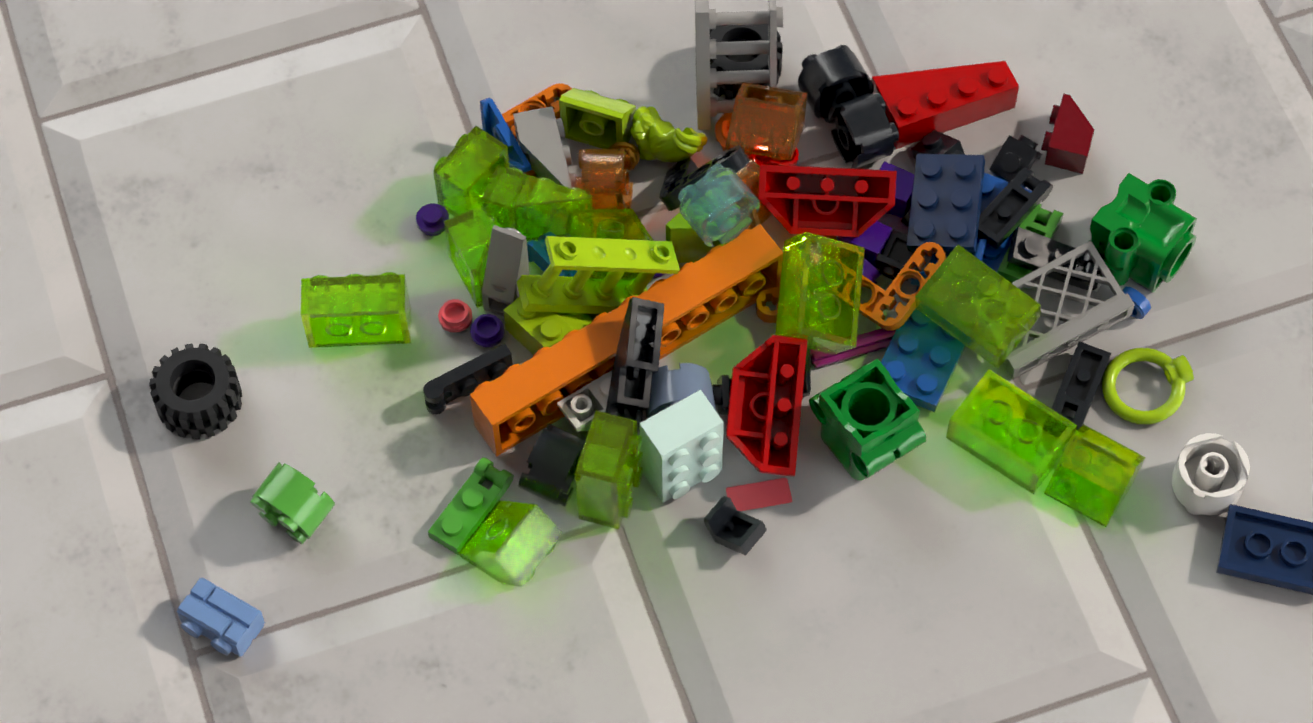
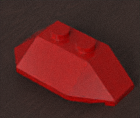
M760 164L758 199L790 234L859 237L895 206L897 171Z
M772 335L732 369L726 438L759 473L795 476L808 339Z

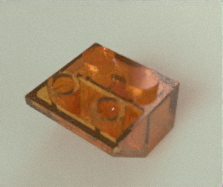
M743 82L735 98L726 141V150L740 145L746 155L755 154L767 156L773 160L791 161L805 126L807 93Z

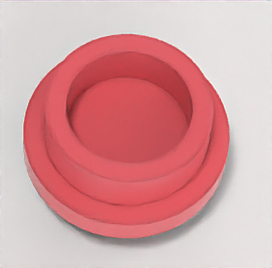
M452 299L444 303L438 313L439 323L442 328L453 333L467 329L473 318L471 308L458 299Z

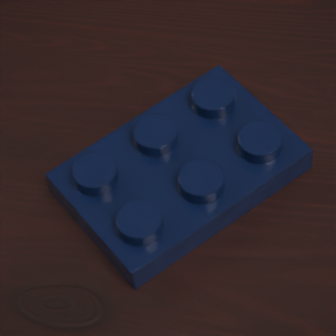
M917 154L906 244L908 251H916L920 245L926 242H934L939 244L944 252L976 253L985 170L984 155Z
M1233 504L1229 505L1216 573L1313 595V522Z

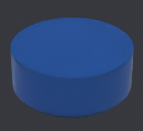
M1128 286L1124 287L1122 291L1124 294L1128 293L1135 304L1131 316L1143 319L1151 310L1150 302L1136 289Z

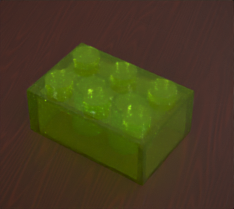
M808 232L785 240L775 335L808 339L807 348L833 355L856 348L865 248Z
M959 244L915 296L917 310L997 369H999L1041 315V304Z
M386 272L381 275L372 276L350 274L346 277L317 275L312 278L301 279V318L309 348L411 344V305L405 274Z
M989 369L949 419L946 438L1034 494L1072 445L1077 425Z
M595 411L575 471L578 518L580 520L619 529L622 519L629 518L634 501L631 498L632 488L639 487L643 475V467H640L643 452L640 451L642 436L638 435L637 421Z

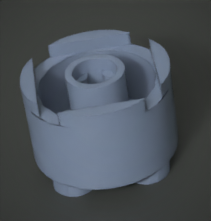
M679 363L680 369L668 371V365L659 367L658 372L652 374L649 408L645 410L646 419L699 390L703 392L716 411L712 381L708 370L692 363Z

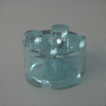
M715 164L710 167L703 178L694 185L691 184L683 188L678 195V199L681 201L680 214L707 246H714L712 241L719 240L721 244H724L737 237L753 221L749 216L753 209L758 212L760 208L758 198L737 173L731 168H724L722 164Z

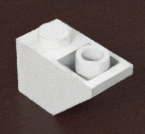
M612 370L557 403V406L576 432L604 429Z

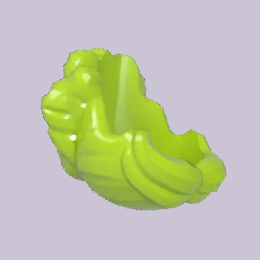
M645 106L639 107L634 111L631 134L638 146L642 160L658 159L662 162H680L692 157L696 152H701L703 146L707 143V136L704 133H698L689 127L681 131L680 128L675 129L669 121L661 120L658 111L653 106L647 108Z

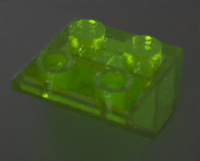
M1083 424L1073 433L1044 494L1107 527L1130 490L1146 457Z

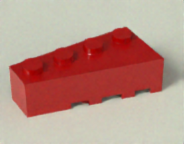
M1006 61L872 76L871 79L874 85L873 94L880 93L886 106L884 112L889 123L893 122L898 129L899 140L894 142L896 149L921 141L925 135L934 130L944 133L1013 109L1016 106L1019 85Z

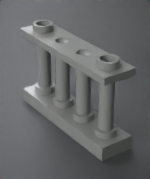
M695 0L696 114L698 130H711V117H717V113L768 112L770 128H776L777 115L783 114L782 95H777V27H783V8L776 7V0H768V11L716 12L715 9H709L708 0ZM768 24V41L716 42V39H710V29H716V26ZM768 54V70L716 71V68H710V59H716V55ZM768 83V99L717 100L716 97H710V88H717V85Z

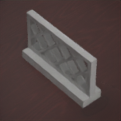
M1090 240L972 304V309L1006 363V370L1011 378L1015 379L1076 346L1079 341L1083 342L1131 316L1135 304L1128 293L1124 294ZM1088 253L1095 264L1093 274L1073 270L1075 259ZM1070 262L1069 268L1062 267ZM1097 269L1103 277L1096 275ZM1052 271L1067 275L1063 290L1043 286L1045 275ZM1070 276L1090 281L1087 296L1067 292ZM1040 278L1039 284L1032 283ZM1094 282L1108 285L1115 296L1106 301L1090 298ZM1023 287L1037 291L1033 307L1013 302L1015 292ZM1041 292L1061 297L1057 313L1037 308ZM1011 294L1009 300L1003 299L1004 297ZM1064 298L1085 303L1082 314L1076 317L1060 314ZM993 303L1007 307L1003 323L988 319L983 309ZM1088 304L1095 306L1087 310ZM1011 308L1031 313L1027 329L1007 324ZM1034 315L1055 319L1052 330L1045 334L1032 331L1031 326ZM1058 320L1065 322L1057 327ZM995 328L1001 329L1000 336L996 332ZM1005 330L1025 335L1023 345L1010 353L1002 341ZM1028 337L1036 338L1027 343Z

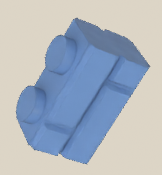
M203 577L199 578L191 589L190 594L185 597L177 610L182 623L181 628L195 638H199L202 634L212 640L210 642L212 647L224 655L232 652L239 657L243 656L265 623L260 610Z

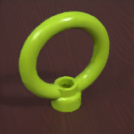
M1134 348L1120 353L1108 364L1102 378V392L1110 409L1120 418L1135 424H1155L1166 420L1178 410L1185 396L1186 383L1193 381L1194 375L1190 363L1184 355L1172 359L1167 354L1152 348ZM1146 361L1160 366L1164 371L1167 381L1172 385L1168 400L1162 406L1148 411L1136 410L1126 405L1117 394L1116 379L1120 371L1127 365Z

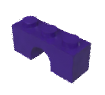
M884 161L879 170L897 171L895 206L885 214H892L903 218L911 208L915 174ZM877 220L859 237L837 236V240L840 241L842 256L850 260L854 259L855 261L863 256L877 269L875 258L878 253H882L892 233V228Z

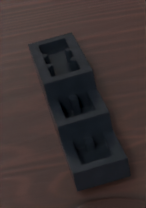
M635 297L629 300L612 370L602 441L632 447L640 445L639 423L642 422L643 410L649 408L652 374L658 372L665 305L663 303Z

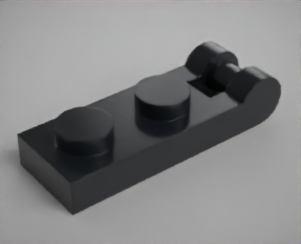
M1024 167L980 214L977 237L987 240V244L997 250L1037 205L1049 196L1053 185L1046 180L1040 181L1034 177L1033 171ZM1027 187V188L1030 189L1032 192L1029 193V192L1026 191L1024 188Z
M1018 227L1012 233L1007 262L1035 271L1076 248ZM1088 253L1075 259L1073 270L1076 269L1077 264L1084 267L1083 272L1093 274L1095 264ZM1070 262L1062 267L1069 268ZM1052 271L1045 276L1065 283L1067 275ZM1070 276L1068 284L1088 290L1090 281ZM1094 282L1092 290L1097 289L1098 283Z
M1080 341L1078 342L1045 426L1052 429L1059 427L1069 431L1068 435L1076 438L1079 437L1110 360V352ZM1063 408L1075 411L1074 418L1061 414Z
M504 343L427 382L423 387L427 411L435 415L441 414L446 409L447 403L461 396H469L481 383L493 381L503 375L513 365L512 353L507 345Z

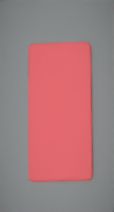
M787 478L726 488L727 497L732 500L738 511L792 502Z

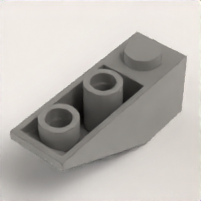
M553 106L513 114L517 142L531 164V169L569 208L574 207L573 194L579 193L576 174H569L567 167L572 165L569 146H562L560 139L565 137L562 118H555Z
M494 225L482 287V300L485 310L504 316L503 310L520 296L517 287L518 279L521 275H530L526 236L516 229L502 228Z

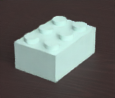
M701 390L639 423L641 472L663 503L671 498L678 499L684 496L690 490V487L701 481L709 482L713 480L722 470L724 422Z

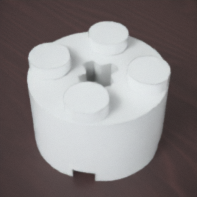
M1206 433L1193 437L1187 442L1178 457L1172 474V488L1177 499L1185 506L1187 512L1192 515H1219L1227 512L1229 505H1236L1247 482L1250 463L1246 452L1235 441L1231 443L1223 439V435Z

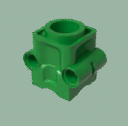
M1128 173L1119 184L1115 199L1101 207L1091 220L1089 228L1091 242L1098 253L1103 256V261L1119 286L1127 283L1130 278L1151 292H1155L1163 281L1168 283L1173 279L1195 244L1197 237L1192 233L1197 218L1174 205L1176 189L1169 181L1157 179L1147 184Z
M878 358L809 399L811 410L821 423V439L855 480H864L871 477L898 458L903 457L926 442L925 432L918 422L920 410L896 385Z

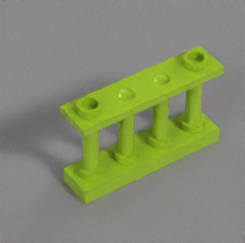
M547 236L545 244L550 260L549 266L542 276L521 275L517 281V287L523 311L601 314L604 312L609 313L618 308L628 297L638 296L647 291V285L656 273L678 274L680 269L672 241ZM562 270H578L574 277L559 276ZM594 271H609L605 278L590 277ZM625 272L639 273L635 279H622Z

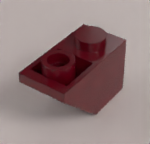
M1063 93L1060 106L1053 105L1049 124L1054 125L1053 131H1046L1041 150L1047 151L1044 164L1083 174L1095 129L1073 98Z

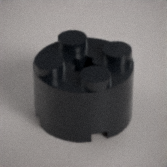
M840 45L819 55H809L801 64L803 69L798 77V87L818 119L819 117L824 118L827 123H835V119L829 121L828 116L829 109L832 106L867 93L873 95V82L854 52L847 45Z
M867 93L832 106L829 109V121L835 119L836 128L831 130L834 143L845 163L853 162L851 168L856 169L892 155L894 142L899 140L896 125L893 122L889 123L884 112L886 106L880 93L873 95Z
M548 424L547 430L544 429L541 432L528 457L527 463H529L528 468L530 471L528 474L522 472L518 487L555 505L560 504L565 507L574 491L572 486L576 476L581 477L588 465L589 458L587 457L592 446L587 444V441Z

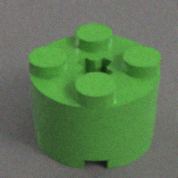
M280 462L277 463L250 501L254 507L260 510L259 515L265 521L275 527L278 523H281L288 529L286 533L300 544L310 539L335 506V502L325 491L321 496L317 494L318 491L314 487L315 483L285 463L282 466Z

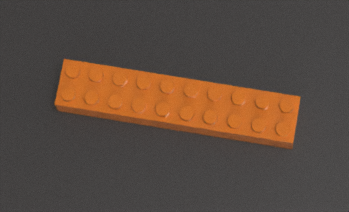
M761 224L751 230L745 229L741 231L729 243L723 246H715L700 260L683 265L678 274H674L667 279L657 280L647 291L638 296L628 297L618 308L609 313L599 314L589 325L580 330L570 331L561 341L553 346L539 349L532 358L524 363L514 364L491 382L486 381L478 385L470 394L475 428L496 457L543 430L548 424H553L565 417L557 406L559 401L613 370L620 333L630 298L635 297L665 304L660 360L755 304L758 295L762 291L782 286L783 251Z

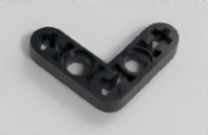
M740 145L727 150L699 168L692 158L689 157L676 163L667 171L659 198L668 211L675 210L739 172L749 163L750 159Z

